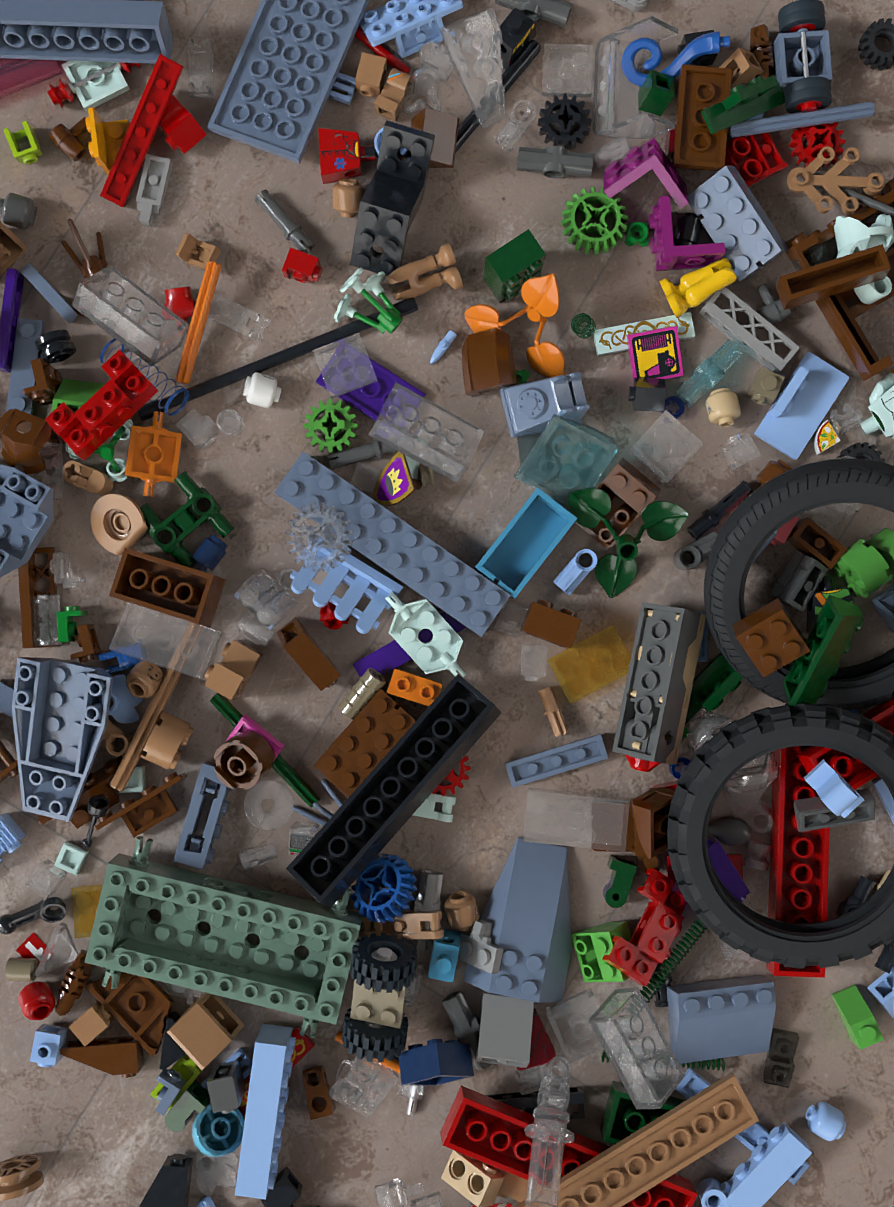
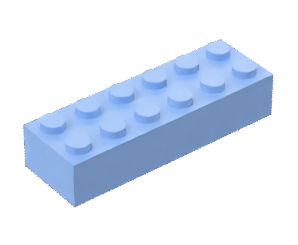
M262 1024L255 1041L235 1189L236 1196L266 1200L268 1190H273L275 1177L277 1178L279 1161L277 1160L283 1139L281 1132L286 1117L284 1109L289 1094V1087L287 1085L293 1064L291 1057L292 1053H294L296 1037H292L293 1028Z

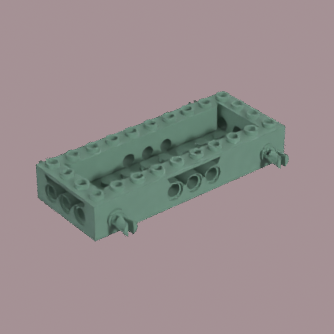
M144 836L136 837L133 857L118 853L108 862L85 958V963L106 968L102 982L103 987L107 986L112 977L111 989H117L121 972L303 1016L304 1019L300 1030V1035L303 1037L308 1025L311 1026L310 1038L316 1037L319 1021L336 1025L350 972L353 944L356 945L355 941L358 939L363 919L359 912L346 909L351 888H348L343 898H339L330 908L319 902L149 861L148 856L153 840L149 838L143 847ZM157 909L160 911L161 920H152L149 917V910ZM201 921L209 923L211 931L202 933L198 929V923ZM251 933L258 935L260 943L257 945L249 944L247 935ZM301 945L307 947L309 955L306 957L298 956L295 951L296 947Z

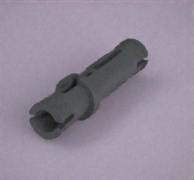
M266 189L262 190L261 193L266 201L259 194L256 196L255 201L284 232V237L288 241L291 240L299 251L309 254L303 244L310 251L314 249L315 244L301 231L302 227L299 223H294L269 194V191Z
M400 435L380 441L374 439L372 440L373 443L327 454L331 470L375 457L380 459L383 458L382 455L400 451L403 449Z

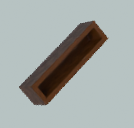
M881 244L780 276L776 289L783 310H787L883 280L890 271L891 266L884 246Z

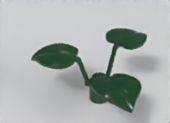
M593 487L572 491L568 499L570 513L577 518L576 522L585 528H594L601 519L616 541L615 545L618 556L614 554L604 555L597 561L595 566L597 581L609 598H613L624 591L635 578L637 564L634 558L638 555L637 544L641 542L640 539L644 530L647 529V534L651 539L666 541L679 532L683 523L689 517L688 512L684 508L673 502H652L641 512V518L645 524L640 527L635 538L629 534L619 536L604 516L611 509V500L605 491Z

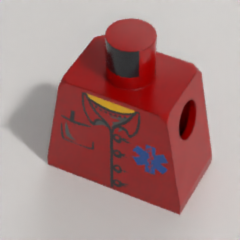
M318 128L320 169L323 184L361 176V162L376 161L375 145L360 146L359 133Z

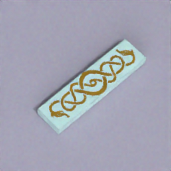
M691 312L684 313L678 318L675 315L593 330L597 356L628 351L627 334L674 325L677 326L679 341L694 338L695 331Z

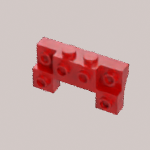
M120 349L101 366L111 379L85 404L74 412L72 408L63 402L45 418L56 434L84 461L159 391Z
M654 868L647 869L646 874L649 877L645 885L640 886L637 890L653 902L648 903L630 941L628 942L620 936H614L612 941L615 944L610 954L604 955L602 958L642 986H647L657 964L663 963L671 953L670 946L674 938L682 930L681 924L684 917L681 915L688 903L685 901L679 887L674 884L675 882Z

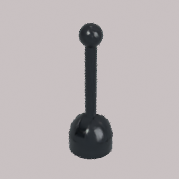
M96 795L89 800L88 813L92 815V820L87 836L82 840V845L85 848L92 845L91 837L97 818L105 816L108 812L110 802L103 796Z

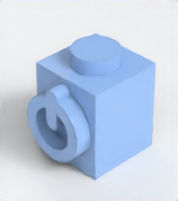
M42 1024L35 1031L30 1062H36L41 1067L55 1066L63 1057V1055H60V1048L65 1044L68 1028Z

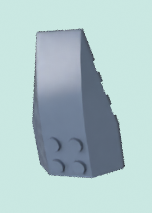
M518 837L479 920L493 923L490 934L491 943L504 948L498 974H490L466 963L463 981L489 993L532 1002L562 1001L572 952L567 847Z

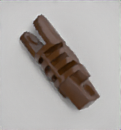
M763 24L751 28L750 52L755 55L764 71L761 75L757 74L754 78L763 76L766 79L774 75L775 65L769 30Z
M80 950L69 966L58 989L60 995L55 1012L59 1016L63 1017V1015L66 1016L69 1013L75 999L80 998L90 977L92 964L85 963L86 950Z

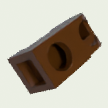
M320 1065L303 1070V1083L310 1119L313 1120L332 1115L336 1107L334 1098L332 1099L324 1066Z

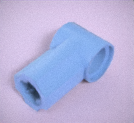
M590 549L579 550L553 580V583L567 595H570L588 573L595 568L597 564L596 554ZM582 553H587L592 557V563L589 567L585 568L579 564L578 559Z

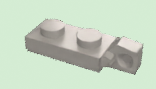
M150 154L146 155L136 197L137 210L141 211L139 221L143 226L152 227L155 214L160 215L163 208L173 164L169 158Z

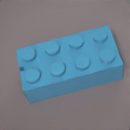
M537 487L474 569L491 582L494 579L499 581L497 586L509 593L512 599H515L577 518Z

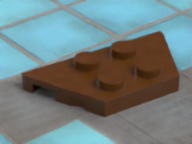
M121 972L117 989H111L112 977L106 987L102 986L104 978L86 986L88 991L152 1057L155 1056L159 1051L167 1018L170 1015L174 1000L153 979Z

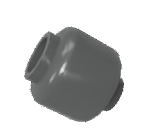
M9 193L5 199L0 198V214L4 224L23 230L27 229L29 225H34L37 207L34 206L32 199L15 193Z

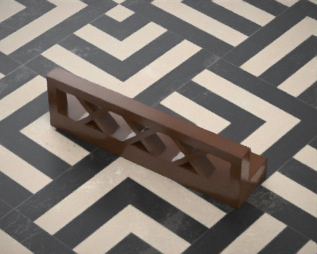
M54 547L36 548L28 562L18 568L23 648L60 646V642H58L56 612H58L55 549ZM48 553V564L43 569H40L35 564V554ZM42 576L49 581L50 588L44 595L37 589V582ZM43 601L51 606V613L46 619L38 614V607ZM45 625L52 631L53 642H40L39 632Z

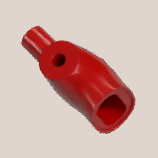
M190 286L164 290L166 302L163 310L166 319H177L180 335L188 334L189 325L187 318L192 317L196 305Z

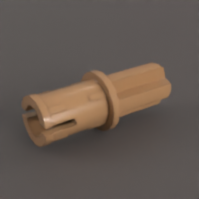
M553 686L539 690L538 694L545 709L544 715L548 716L554 735L557 737L568 733V728L561 712L563 707H560Z

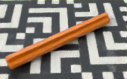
M208 261L175 377L176 381L188 384L192 376L222 267L221 264L213 261Z

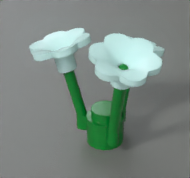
M357 269L339 291L344 292L349 288H353L358 294L361 293L381 312L377 317L380 323L358 313L357 309L351 307L352 297H350L351 294L346 293L338 305L334 315L335 322L339 323L346 315L352 319L355 317L377 328L382 334L386 331L392 334L402 323L403 318L400 316L401 313L384 294L385 290L380 285L386 279L385 273L381 271L377 275H372L362 284L359 281V277L363 269ZM373 291L377 297L382 299L387 307L384 308L369 292Z

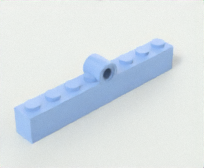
M783 1122L780 1126L772 1129L769 1138L762 1145L755 1147L751 1157L735 1169L734 1175L727 1182L725 1181L721 1184L714 1178H706L700 1182L698 1195L702 1204L701 1207H762L812 1154L809 1146Z

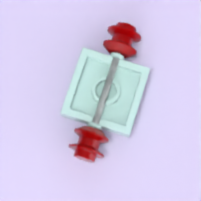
M67 61L61 65L70 80L69 86L66 81L59 79V85L54 87L49 84L51 90L47 92L53 104H59L61 108H63V101L65 100L73 103V93H76L87 112L88 108H95L130 90L120 71L122 70L121 66L124 71L130 74L132 66L136 65L140 69L141 67L139 63Z

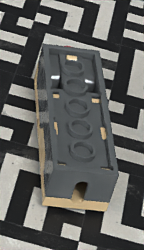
M642 602L612 750L613 752L625 754L630 767L634 770L650 772L661 763L677 765L706 621L705 614L684 608Z

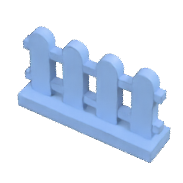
M318 534L312 541L309 552L307 551L303 557L307 560L299 572L294 570L290 575V578L293 579L291 589L294 593L302 594L307 588L315 593L313 596L315 606L324 607L328 601L336 605L335 617L343 621L350 615L358 619L356 629L362 634L368 633L371 628L377 630L380 622L376 620L384 608L387 610L391 608V605L385 598L389 596L395 602L389 594L393 592L398 597L403 588L400 584ZM322 569L328 575L319 586L312 580L319 570ZM341 582L349 586L342 599L334 595ZM363 595L371 599L364 612L355 608Z

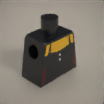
M514 8L495 31L488 57L506 70L529 41L536 36L535 22L519 9Z

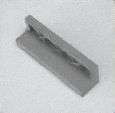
M726 287L716 291L699 312L701 316L765 368L776 374L785 367L800 348ZM721 293L730 300V309L721 310L714 304ZM735 312L747 313L750 325H740L736 322ZM764 327L768 330L769 340L760 341L757 339L755 328ZM784 343L791 350L782 359L775 353L774 344Z

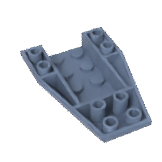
M0 464L1 578L28 562L52 523L53 489L14 467Z
M17 658L12 715L23 811L63 821H71L107 728L113 676L103 668L57 658Z

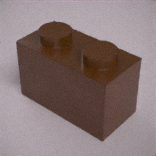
M808 517L798 521L786 540L802 554L814 558L828 569H832L847 550V548Z

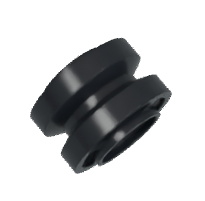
M67 330L48 332L35 341L37 350L43 351L40 355L41 359L48 364L64 361L76 352L74 343L69 342L71 336Z

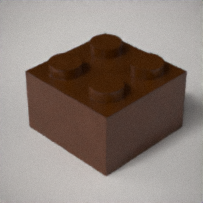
M778 598L733 624L735 637L763 678L810 651L805 637Z
M541 599L537 600V603H530L520 631L563 648L571 649L582 621L576 618L578 613L565 608L560 611L552 609L554 604Z

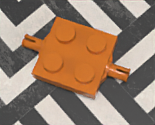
M153 412L152 426L139 427L131 425L125 476L145 481L143 494L145 497L148 496V491L149 497H154L155 483H175L174 479L177 478L182 433L171 432L162 428L163 412L159 413V419L158 412Z

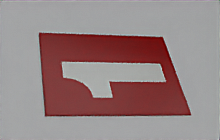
M34 932L16 949L23 958H36L38 960V970L54 955Z

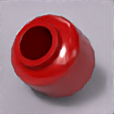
M36 981L29 983L20 991L18 1003L23 1015L27 1019L43 1020L54 1010L55 997L47 983Z

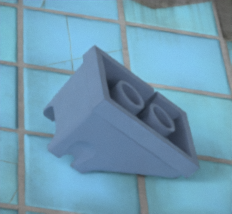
M575 372L565 376L559 375L534 382L502 387L499 391L511 438L583 423L582 418L589 410L590 405L586 402L581 381L582 373Z

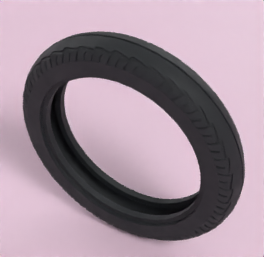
M841 458L822 460L796 467L776 476L752 492L734 510L720 530L712 547L705 571L704 605L707 621L712 636L728 663L744 680L767 696L783 703H788L782 683L794 661L763 678L735 637L733 624L747 617L744 605L745 584L756 554L767 539L782 525L794 517L817 507L838 503H861L884 508L894 513L893 465L866 459ZM894 647L870 661L838 668L836 674L830 676L824 696L818 698L815 705L826 704L850 711L876 706L893 700Z

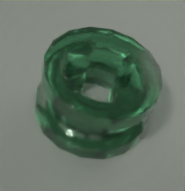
M580 313L572 319L571 329L578 337L585 339L593 335L596 323L588 314ZM586 322L587 325H584L586 328L581 330L579 327H582L581 324Z

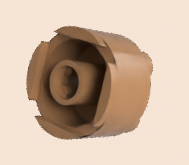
M163 711L140 757L168 770L169 767L174 769L183 753L179 748L181 745L186 746L194 729L190 727V723Z

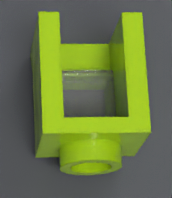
M27 121L22 122L24 129L14 133L8 127L4 128L3 131L13 156L19 163L24 162L25 165L33 164L39 160L38 156L43 155L34 128Z

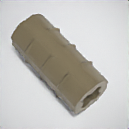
M368 668L339 704L340 711L350 719H354L385 685V677L377 670Z

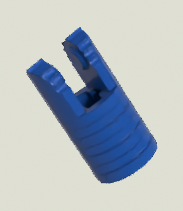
M142 642L98 654L99 661H106L117 657L119 664L108 666L104 669L109 674L133 668L141 661H148V655Z

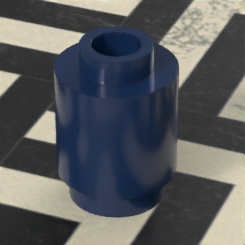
M213 534L209 538L206 537L192 556L195 559L193 564L204 572L208 569L213 571L227 553L225 550L228 545Z

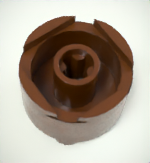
M249 729L239 732L216 750L214 754L216 762L215 773L219 780L229 788L249 789L270 771L275 759V752L271 749L268 742L255 731Z

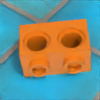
M395 668L387 693L430 706L439 696L443 683Z

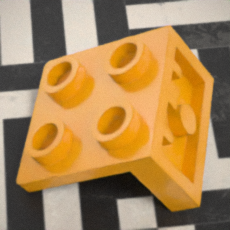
M90 107L88 108L89 117L85 118L87 130L91 133L92 142L88 143L91 157L96 159L98 167H102L104 172L109 175L130 122L128 119L103 122L95 109Z

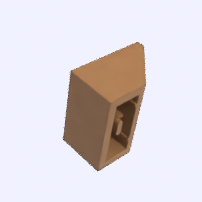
M204 993L175 1022L167 1033L195 1064L203 1070L237 1036L245 1025L218 995Z

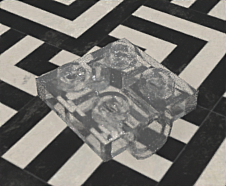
M355 1057L353 1061L346 1059L339 1065L336 1071L337 1082L329 1090V1094L332 1099L369 1118L400 1078L396 1072L374 1059L372 1062L367 1061L366 1057L362 1059Z

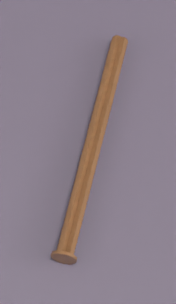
M192 622L189 623L162 678L161 684L154 694L110 783L112 788L118 791L125 789L140 759L144 746L155 724H157L205 626Z

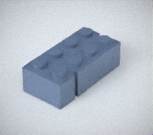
M735 166L723 167L688 195L689 205L697 216L704 217L700 221L714 243H725V254L723 257L729 260L739 281L749 279L766 266L765 264L771 263L789 250Z

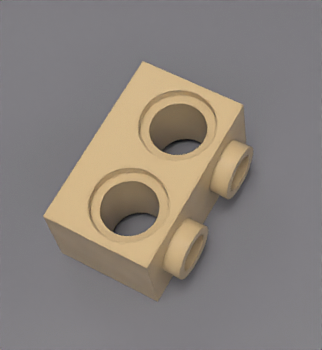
M455 1150L452 1151L441 1179L477 1207L493 1205L505 1178L497 1172L496 1167Z

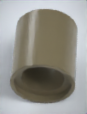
M10 957L5 968L7 981L34 982L38 974V960L36 958Z

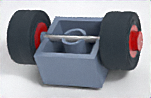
M797 0L779 10L778 22L780 33L772 45L775 65L773 73L784 94L786 111L790 114L825 109L832 102L830 82L833 79L829 30H823L826 24L824 4L820 0Z

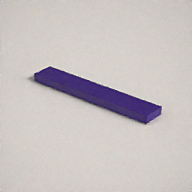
M446 612L440 613L456 633L467 628ZM422 629L418 634L419 640L424 643L430 642L433 637L432 631L429 629ZM394 640L355 662L353 666L359 677L363 676L368 668H373L382 675H385L412 658Z

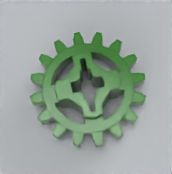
M328 399V405H324L320 400L318 409L313 406L310 407L313 414L305 415L309 423L303 424V428L310 431L305 434V437L307 439L313 438L310 443L312 447L319 444L320 452L328 448L329 453L333 454L334 448L341 452L343 451L342 445L351 446L348 439H356V434L352 430L358 429V425L352 423L356 419L355 414L348 415L351 410L349 406L343 409L342 401L339 400L336 405H333L332 399ZM335 411L341 413L346 421L339 420L336 417ZM325 412V415L320 420H316L319 415ZM330 417L334 425L337 426L332 428L331 436L325 427L329 426ZM315 432L323 433L326 442L320 440ZM341 433H345L340 440L336 441V438Z

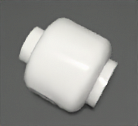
M255 372L251 377L247 376L243 395L246 396L248 403L269 408L273 401L278 402L281 388L277 387V379L275 377Z

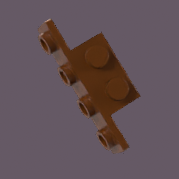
M122 756L109 760L98 771L89 773L71 819L72 824L77 829L92 820V815L88 813V803L91 797L99 795L107 798L110 802L109 808L120 802L118 794L108 783L112 781L123 759ZM38 814V823L40 825L53 819Z
M177 772L170 774L163 779L165 784L156 788L155 785H152L141 792L143 797L135 801L131 798L119 805L122 809L113 815L112 811H109L105 816L98 818L100 823L94 826L95 831L122 817L133 838L178 812L179 810L168 793L167 788L187 777L186 773L178 775Z

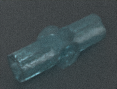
M728 339L710 358L707 357L694 370L693 375L675 392L678 399L690 408L708 389L711 390L726 375L725 372L741 358L743 352L740 347Z

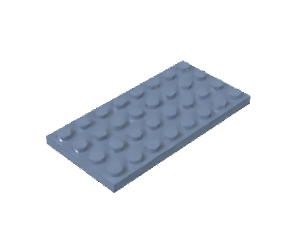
M261 0L208 123L209 131L300 164L369 0Z

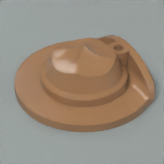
M111 493L104 495L96 501L92 508L90 519L93 534L102 547L115 555H122L124 548L131 549L148 530L145 518L138 505L123 494Z

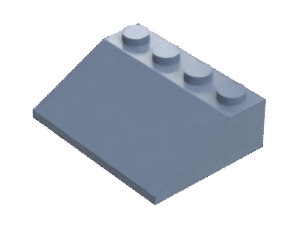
M762 975L666 986L669 1005L668 1015L672 1064L769 1052L776 1010L774 981Z

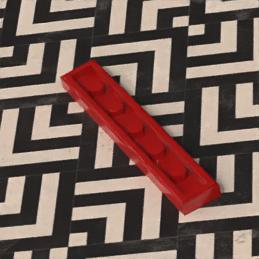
M162 54L158 56L100 194L101 197L122 208L125 207L184 69V66Z

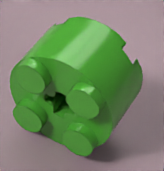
M859 539L848 547L832 568L839 578L843 577L848 584L847 587L851 595L855 598L858 596L868 597L892 579V574L887 575L886 573L889 566L883 556L872 545L868 548L863 545L866 542L863 539Z

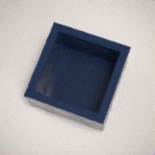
M431 1039L427 1041L425 1046L423 1044L408 1046V1050L401 1052L399 1056L402 1085L438 1086L474 1076L470 1044H459V1040H448L443 1043L442 1039Z

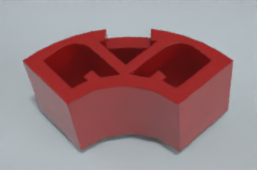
M172 95L159 128L167 136L165 138L167 144L174 151L179 149L185 154L207 134L192 114Z

